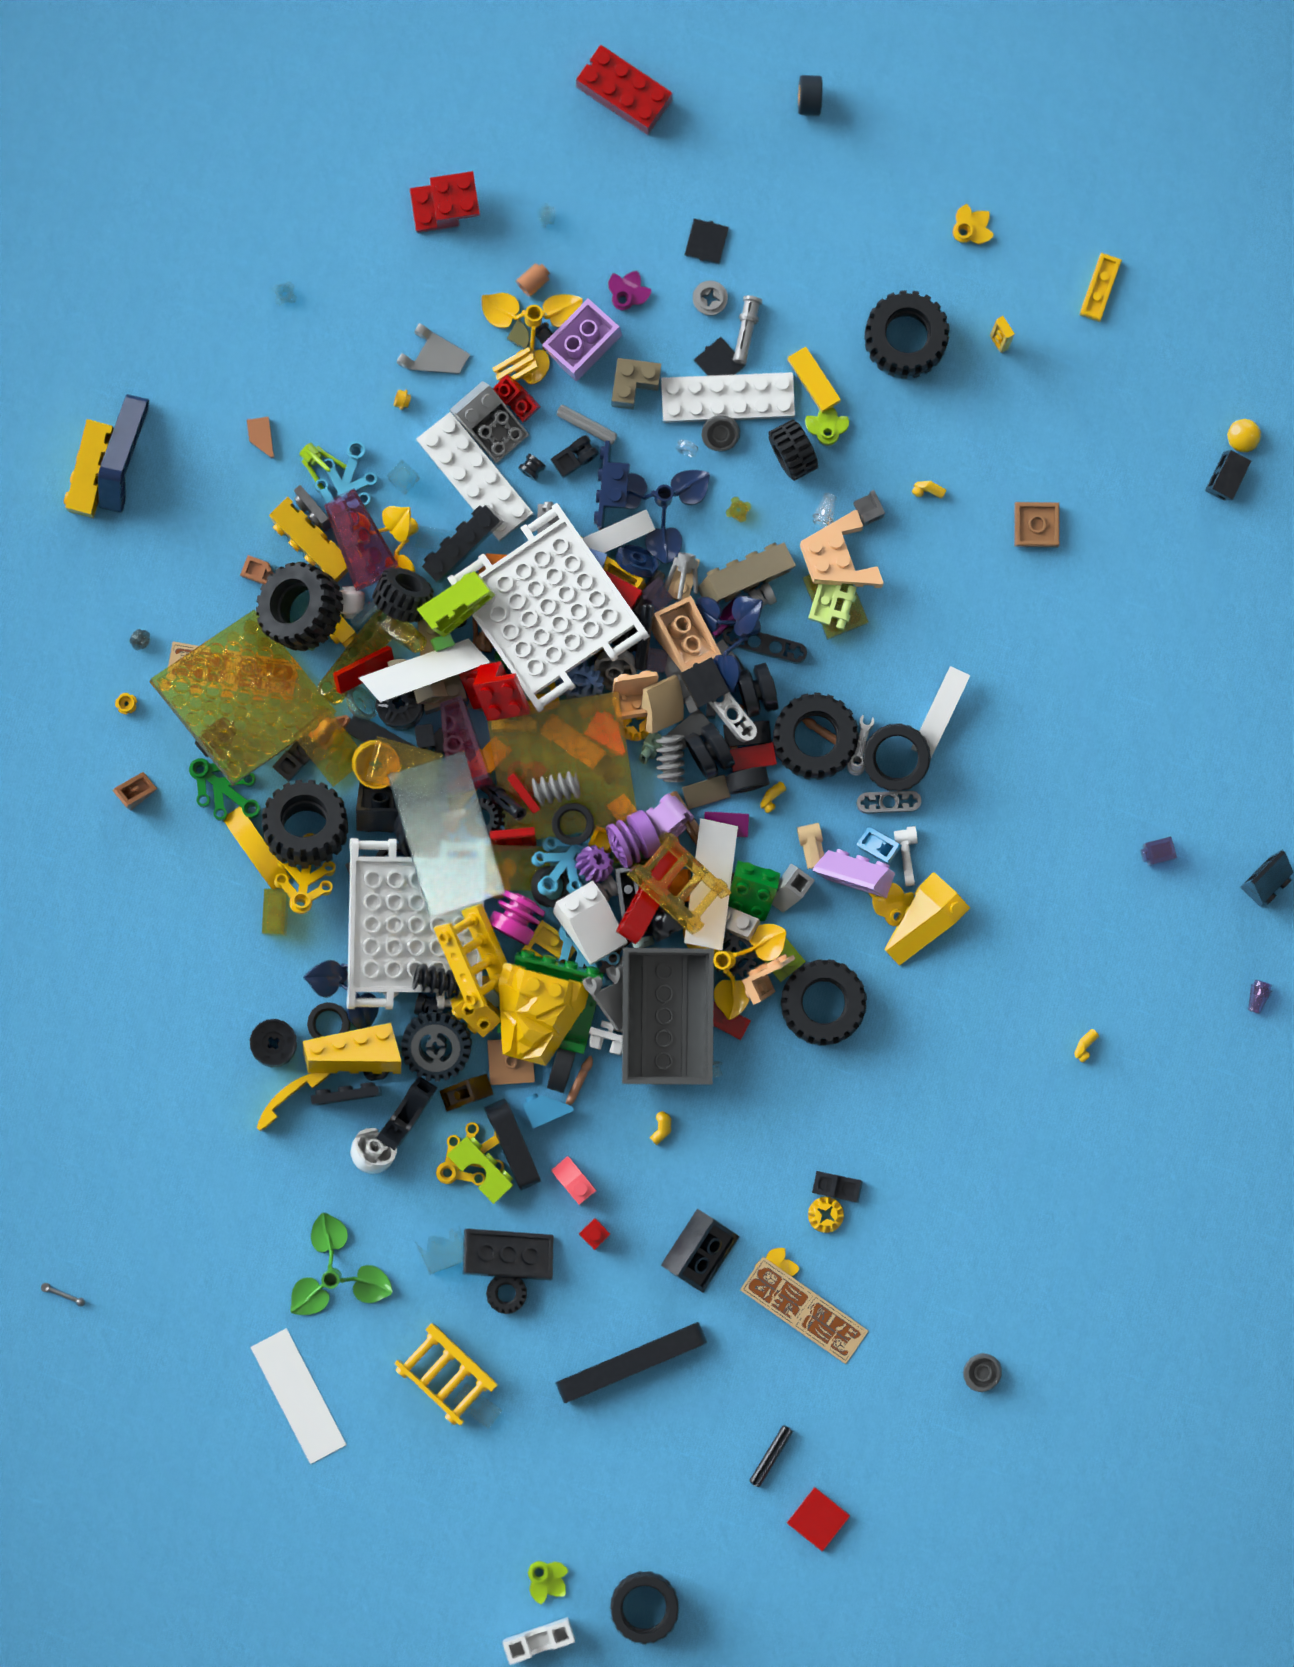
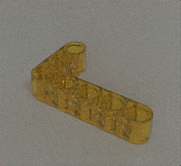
M378 609L322 678L317 690L331 704L338 705L351 690L343 694L336 691L334 672L387 646L391 639L411 652L418 653L425 648L427 638L409 622L395 620Z

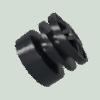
M414 691L382 702L376 698L375 706L380 719L387 727L393 730L405 731L411 729L420 722L423 716L424 704H417ZM399 699H402V702L405 705L400 706L399 709H396L394 702H398Z
M267 1019L253 1029L250 1037V1050L255 1059L262 1065L281 1067L288 1063L295 1055L297 1048L296 1034L285 1021ZM269 1039L279 1040L277 1049L274 1047L268 1048L270 1044Z

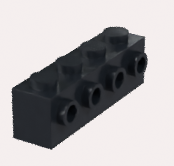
M479 505L471 513L473 517L468 522L464 520L456 527L457 533L451 538L447 536L439 544L441 548L436 553L432 551L424 558L425 563L422 567L436 582L441 583L504 522L490 506L484 505L482 507Z

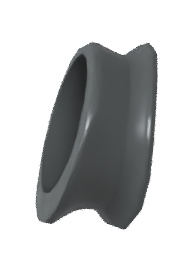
M723 415L714 416L704 424L701 434L702 440L711 450L726 451L734 447L738 442L740 429L734 419Z
M985 1353L977 1354L965 1364L963 1370L964 1380L972 1390L985 1392L995 1387L1000 1381L1002 1368L999 1361L992 1355Z

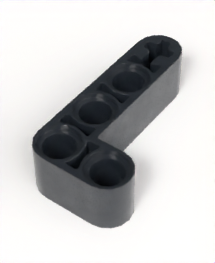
M502 1099L484 1107L520 1191L541 1182L507 1101Z

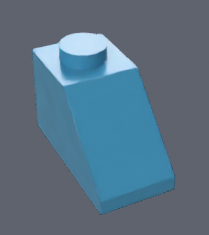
M537 1093L525 1098L526 1103L522 1104L533 1129L574 1112L572 1106L544 1095L538 1097Z

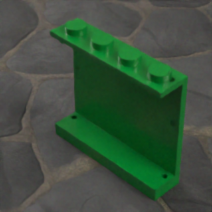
M529 950L517 951L514 958V964L526 967V970L568 981L571 979L583 982V979L587 977H592L593 979L597 976H600L603 980L604 973L600 972L599 968L587 966V968L579 967L578 963L573 961L559 962L556 961L557 958L549 955H543V957L535 956V953ZM590 993L588 994L585 1008L558 1048L584 1054L597 1004ZM501 1022L498 1025V1033H501Z

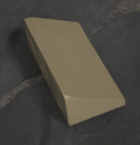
M725 775L682 787L688 810L731 797Z

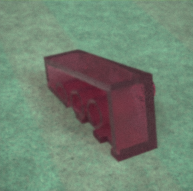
M354 488L336 496L324 505L356 591L377 582L385 569L398 566L397 561Z
M458 696L440 703L448 795L454 798L492 784L493 781L466 701L462 696Z

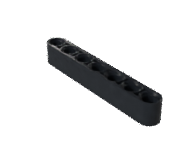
M696 1322L559 1380L555 1384L565 1404L707 1343V1340L699 1322Z

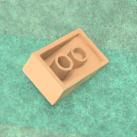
M692 596L653 613L651 630L656 640L681 672L693 667L694 663L699 664L711 657L714 659L716 655H722Z

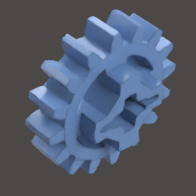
M584 661L582 665H578L566 673L576 688L571 691L567 690L561 695L567 696L566 701L573 699L574 704L581 701L582 705H585L587 700L592 704L594 699L600 698L604 688V677H599L601 671H594V665L588 667L586 666V661ZM561 677L556 680V687L564 682Z

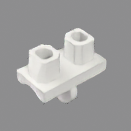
M602 1020L600 1026L609 1029L608 1031L590 1027L589 1047L601 1050L603 1040L608 1039L612 1041L609 1053L621 1056L622 1035L613 1033L615 1028L610 1022Z

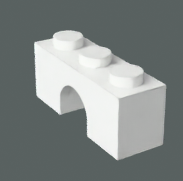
M567 1617L503 1640V1646L511 1665L531 1658L539 1652L548 1649L554 1650L574 1643L575 1636Z

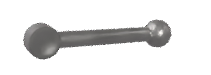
M48 1283L41 1285L43 1292L50 1291L76 1302L80 1307L85 1304L83 1298H76L52 1288Z

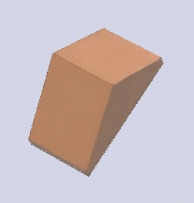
M142 772L115 787L112 791L125 807L131 811L156 791L157 788L145 773Z

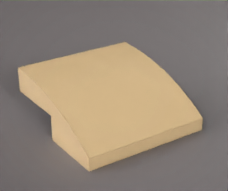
M676 675L643 689L641 708L648 711L646 731L651 734L683 720V695L678 676Z

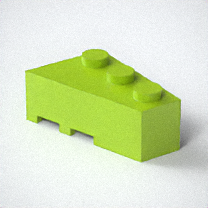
M473 571L472 573L465 574L460 581L417 610L432 630L445 637L496 595L482 577Z

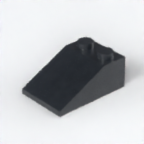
M1280 850L1271 855L1240 887L1259 906L1264 902L1268 905L1277 896L1274 892L1279 887L1284 889L1292 881L1290 876L1294 872L1286 853Z

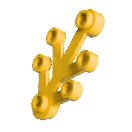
M308 833V834H305L303 837H309V836H313V835H315V834H313V833ZM278 860V866L286 869L299 885L297 892L288 882L286 874L279 873L275 877V886L283 889L291 898L289 905L293 912L305 914L311 909L312 901L322 895L328 896L332 893L333 885L327 880L322 881L318 888L307 893L309 885L325 875L332 876L336 869L334 862H324L322 867L310 874L311 865H308V869H301L300 872L297 867H291L288 863L284 864ZM330 866L332 870L328 871L325 867ZM278 879H284L285 882L279 883ZM328 886L330 889L324 890L322 887ZM302 902L304 906H299L297 903Z
M474 1122L468 1123L465 1128L466 1136L469 1139L475 1138V1135L479 1132V1126ZM470 1125L476 1126L475 1133L468 1131ZM495 1132L493 1137L481 1144L480 1150L483 1153L499 1144ZM451 1135L447 1138V1154L456 1147L451 1146L449 1143L452 1137L457 1138V1145L461 1142L457 1135ZM447 1154L445 1162L441 1163L436 1170L438 1180L444 1184H451L458 1179L473 1182L475 1185L480 1186L485 1181V1175L481 1172L471 1174L459 1171V1167ZM496 1159L497 1162L501 1163L500 1171L502 1172L504 1164L501 1160ZM471 1164V1165H470V1166H475V1167L483 1168V1166H481V1165H479V1164ZM447 1168L452 1171L450 1177H445L443 1171ZM478 1174L483 1177L481 1183H476L474 1180Z

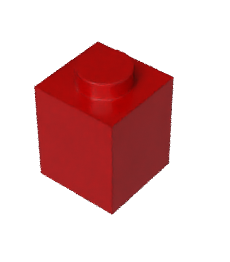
M594 1218L579 1235L595 1250L610 1233Z

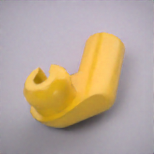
M664 1111L657 1113L658 1130L649 1137L656 1145L671 1133V1117Z

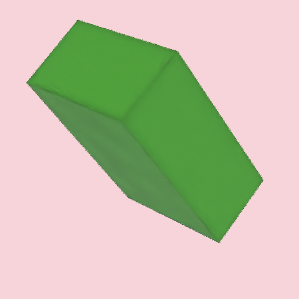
M450 633L445 637L438 636L430 640L436 652L455 645Z

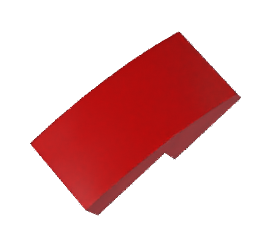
M506 374L492 388L504 404L512 408L522 422H526L540 408L533 397L509 374Z

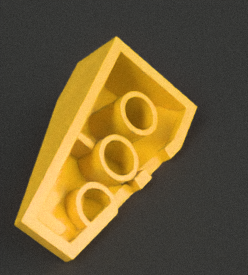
M934 872L915 891V897L910 907L907 906L903 920L894 930L884 949L899 966L953 926L970 909L958 893Z

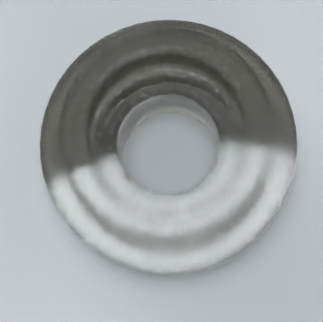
M137 629L130 637L132 647L135 650L146 648L150 642V633L147 630Z

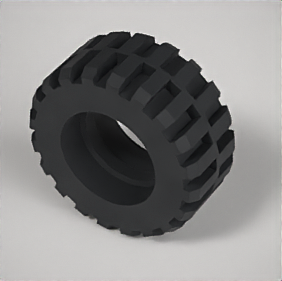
M902 290L897 295L893 292L887 295L885 300L881 299L877 302L876 307L871 310L867 319L864 339L866 341V351L870 353L869 358L872 362L878 364V369L881 371L887 370L889 372L888 375L892 377L897 374L901 375L900 378L907 379L911 375L913 378L920 377L921 373L924 372L926 374L931 371L933 366H937L948 345L950 331L949 324L946 322L947 316L945 312H941V306L937 301L935 303L931 302L930 296L925 294L922 297L918 291L913 290L912 294H909L907 290ZM907 316L920 321L927 330V341L923 348L913 353H904L893 348L886 338V329L892 320Z
M292 562L286 564L285 568L279 567L275 570L276 573L274 575L270 574L267 577L268 581L265 585L262 584L260 588L261 594L257 596L256 602L259 603L258 607H256V615L259 616L257 618L258 624L262 627V631L266 636L291 650L307 651L309 648L314 649L319 646L320 642L325 643L329 639L328 636L330 634L333 635L336 631V624H340L342 618L340 612H343L344 605L341 603L343 595L339 591L340 586L334 581L332 576L305 562H297L296 564ZM309 590L310 601L306 612L297 621L291 623L290 610L293 602L301 593Z
M814 692L812 695L807 693L797 699L794 698L781 710L776 720L773 731V745L776 749V755L783 762L782 765L786 769L789 768L796 776L801 775L804 779L809 780L811 778L821 780L828 776L832 777L847 766L856 751L859 739L857 721L854 720L850 708L847 709L844 706V702L834 699L832 695L827 694L825 696ZM810 716L826 718L833 724L836 730L837 739L835 746L829 753L820 757L804 754L795 742V730L798 724Z
M295 780L296 784L292 785L288 782L283 785L282 790L276 789L273 792V798L269 797L265 803L266 808L262 811V827L266 845L269 846V851L272 855H277V859L282 863L288 861L291 867H296L297 865H301L302 869H308V865L319 867L322 861L328 863L333 860L332 855H338L342 850L341 845H345L347 841L348 819L344 802L341 797H338L337 792L333 788L328 790L327 784L322 782L319 785L316 784L315 780H308L306 783H302V780ZM301 811H313L326 819L323 829L309 837L294 836L285 830L284 825L292 815Z
M819 959L803 964L788 978L781 997L782 1015L788 1028L798 1038L810 1044L820 1046L833 1045L847 1039L861 1025L867 1009V995L862 981L859 980L857 974L850 970L847 965L835 962V960ZM822 981L836 985L842 991L845 1000L841 1016L835 1021L826 1024L811 1020L803 1008V996L806 990L814 983Z

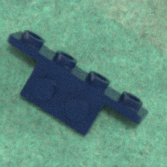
M606 440L605 447L601 446L600 460H603V468L598 470V481H601V490L596 492V503H599V511L594 513V524L597 525L598 530L604 529L606 507L626 509L630 464L610 462L611 443Z

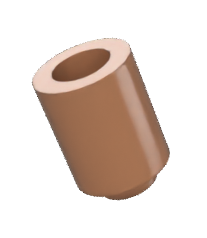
M535 263L516 280V283L528 297H531L550 280L548 277L550 272L543 264L537 265Z

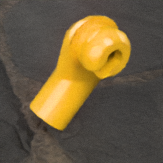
M932 481L916 482L912 489V494L916 497H922L924 492H929L941 499L946 493L945 488Z
M781 781L766 791L760 803L761 809H764L766 813H770L776 808L772 801L786 791V786Z
M1089 1030L1077 1045L1074 1054L1080 1062L1084 1063L1090 1057V1053L1086 1049L1099 1037L1095 1030Z

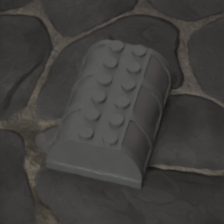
M623 948L622 1084L713 1085L714 949Z

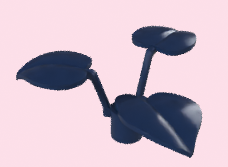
M702 470L679 472L672 478L670 486L660 485L656 491L653 490L647 495H644L647 491V484L644 478L638 474L629 473L626 509H636L639 507L641 499L646 500L654 497L655 503L662 507L661 529L656 528L649 532L646 536L645 545L648 552L663 564L673 561L682 546L680 532L676 528L665 529L667 506L671 504L673 496L677 497L678 495L680 501L684 504L695 505L700 503L707 493L710 478L709 472Z
M748 596L737 597L732 606V614L736 620L727 621L719 619L722 610L717 601L709 597L698 598L696 606L710 633L717 630L718 624L734 625L735 633L741 637L740 640L725 650L723 655H716L713 660L729 691L734 693L740 679L741 669L738 660L733 655H729V653L744 641H748V636L756 635L760 632L761 624L759 618L763 600Z
M327 960L313 967L303 978L310 984L317 995L328 998L337 992L339 986L348 991V986L344 984L348 979V972L346 970L348 964L342 963L340 965L334 960ZM356 992V998H376L368 992L363 993L361 996ZM379 1007L347 1009L348 1017L357 1029L371 1027L376 1019Z

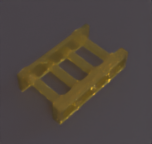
M666 831L658 836L662 845L644 866L638 864L632 867L627 875L692 935L699 932L705 925L700 921V917L718 896L722 899L729 896L731 891L723 880L716 878L679 843L675 835ZM670 851L678 860L662 880L657 881L651 875V871L664 855ZM686 866L695 875L677 896H673L668 891V885ZM702 881L711 890L695 910L690 911L684 906V901Z

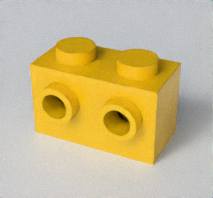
M460 991L457 998L454 996L450 1000L451 1012L457 1019H463L467 1022L466 1025L474 1034L478 1032L484 1038L501 1022L500 1010L486 998V1006L469 1010Z

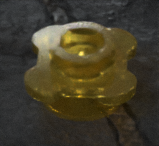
M733 497L730 508L726 510V515L739 522L746 521L747 512L751 510V504L740 501L738 497Z

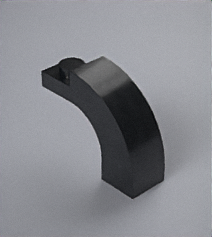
M418 1077L376 1139L395 1151L414 1127L438 1087L424 1078Z

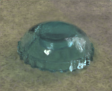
M359 686L347 691L346 704L355 717L370 720L377 715L375 700L368 691Z

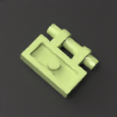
M818 584L808 620L829 626L831 618H835L838 620L836 628L844 630L846 622H849L851 617L849 612L852 604L855 603L857 588L848 585L847 592L840 591L841 585ZM837 599L843 600L841 611L834 610Z

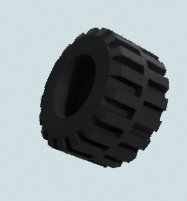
M792 419L769 431L771 447L789 478L795 481L818 469V459L804 430L795 420Z
M391 567L385 569L382 573L372 598L377 608L387 616L401 622L414 623L423 619L417 609L433 598L434 590L431 588L430 583L419 574L408 569Z

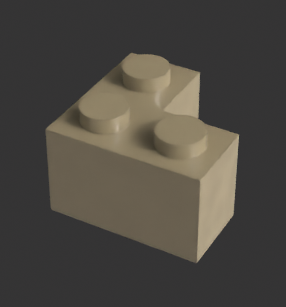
M617 358L612 407L634 409L636 388L658 391L661 364Z

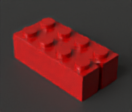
M601 44L591 57L590 65L586 64L576 78V87L646 135L651 132L673 100V92Z

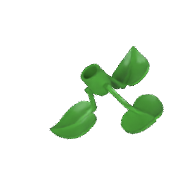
M326 1212L321 1213L315 1220L311 1230V1242L318 1252L329 1250L328 1269L322 1276L321 1285H319L316 1279L311 1277L302 1278L297 1281L291 1295L290 1312L292 1314L310 1315L320 1312L327 1306L330 1299L329 1293L323 1288L333 1289L340 1282L356 1281L353 1285V1293L358 1300L364 1303H374L392 1294L389 1278L376 1266H362L357 1272V1277L343 1278L341 1272L337 1268H333V1249H340L345 1245L348 1239V1231L340 1220Z

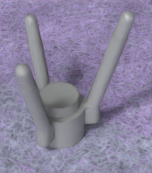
M679 552L678 557H674L673 565L660 594L661 599L664 598L677 566L678 571H681L677 599H682L686 573H691V569L694 593L698 594V561L695 560L696 555Z

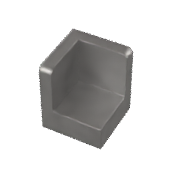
M874 490L870 491L869 495L853 503L863 526L877 521L885 515Z

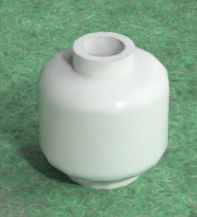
M343 586L342 590H339L343 595L341 603L344 604L343 612H340V614H343V618L356 619L357 614H361L365 610V594L363 591H360V587Z

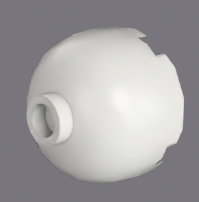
M366 1128L360 1131L351 1146L353 1163L358 1169L369 1174H378L387 1170L397 1153V1148L394 1151L376 1139L379 1134V1129Z

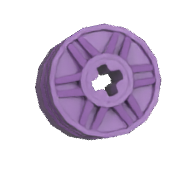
M643 810L627 816L628 827L622 820L616 821V826L612 823L606 826L610 847L625 868L632 866V861L636 864L640 862L639 851L645 858L652 857L661 852V844L656 830Z

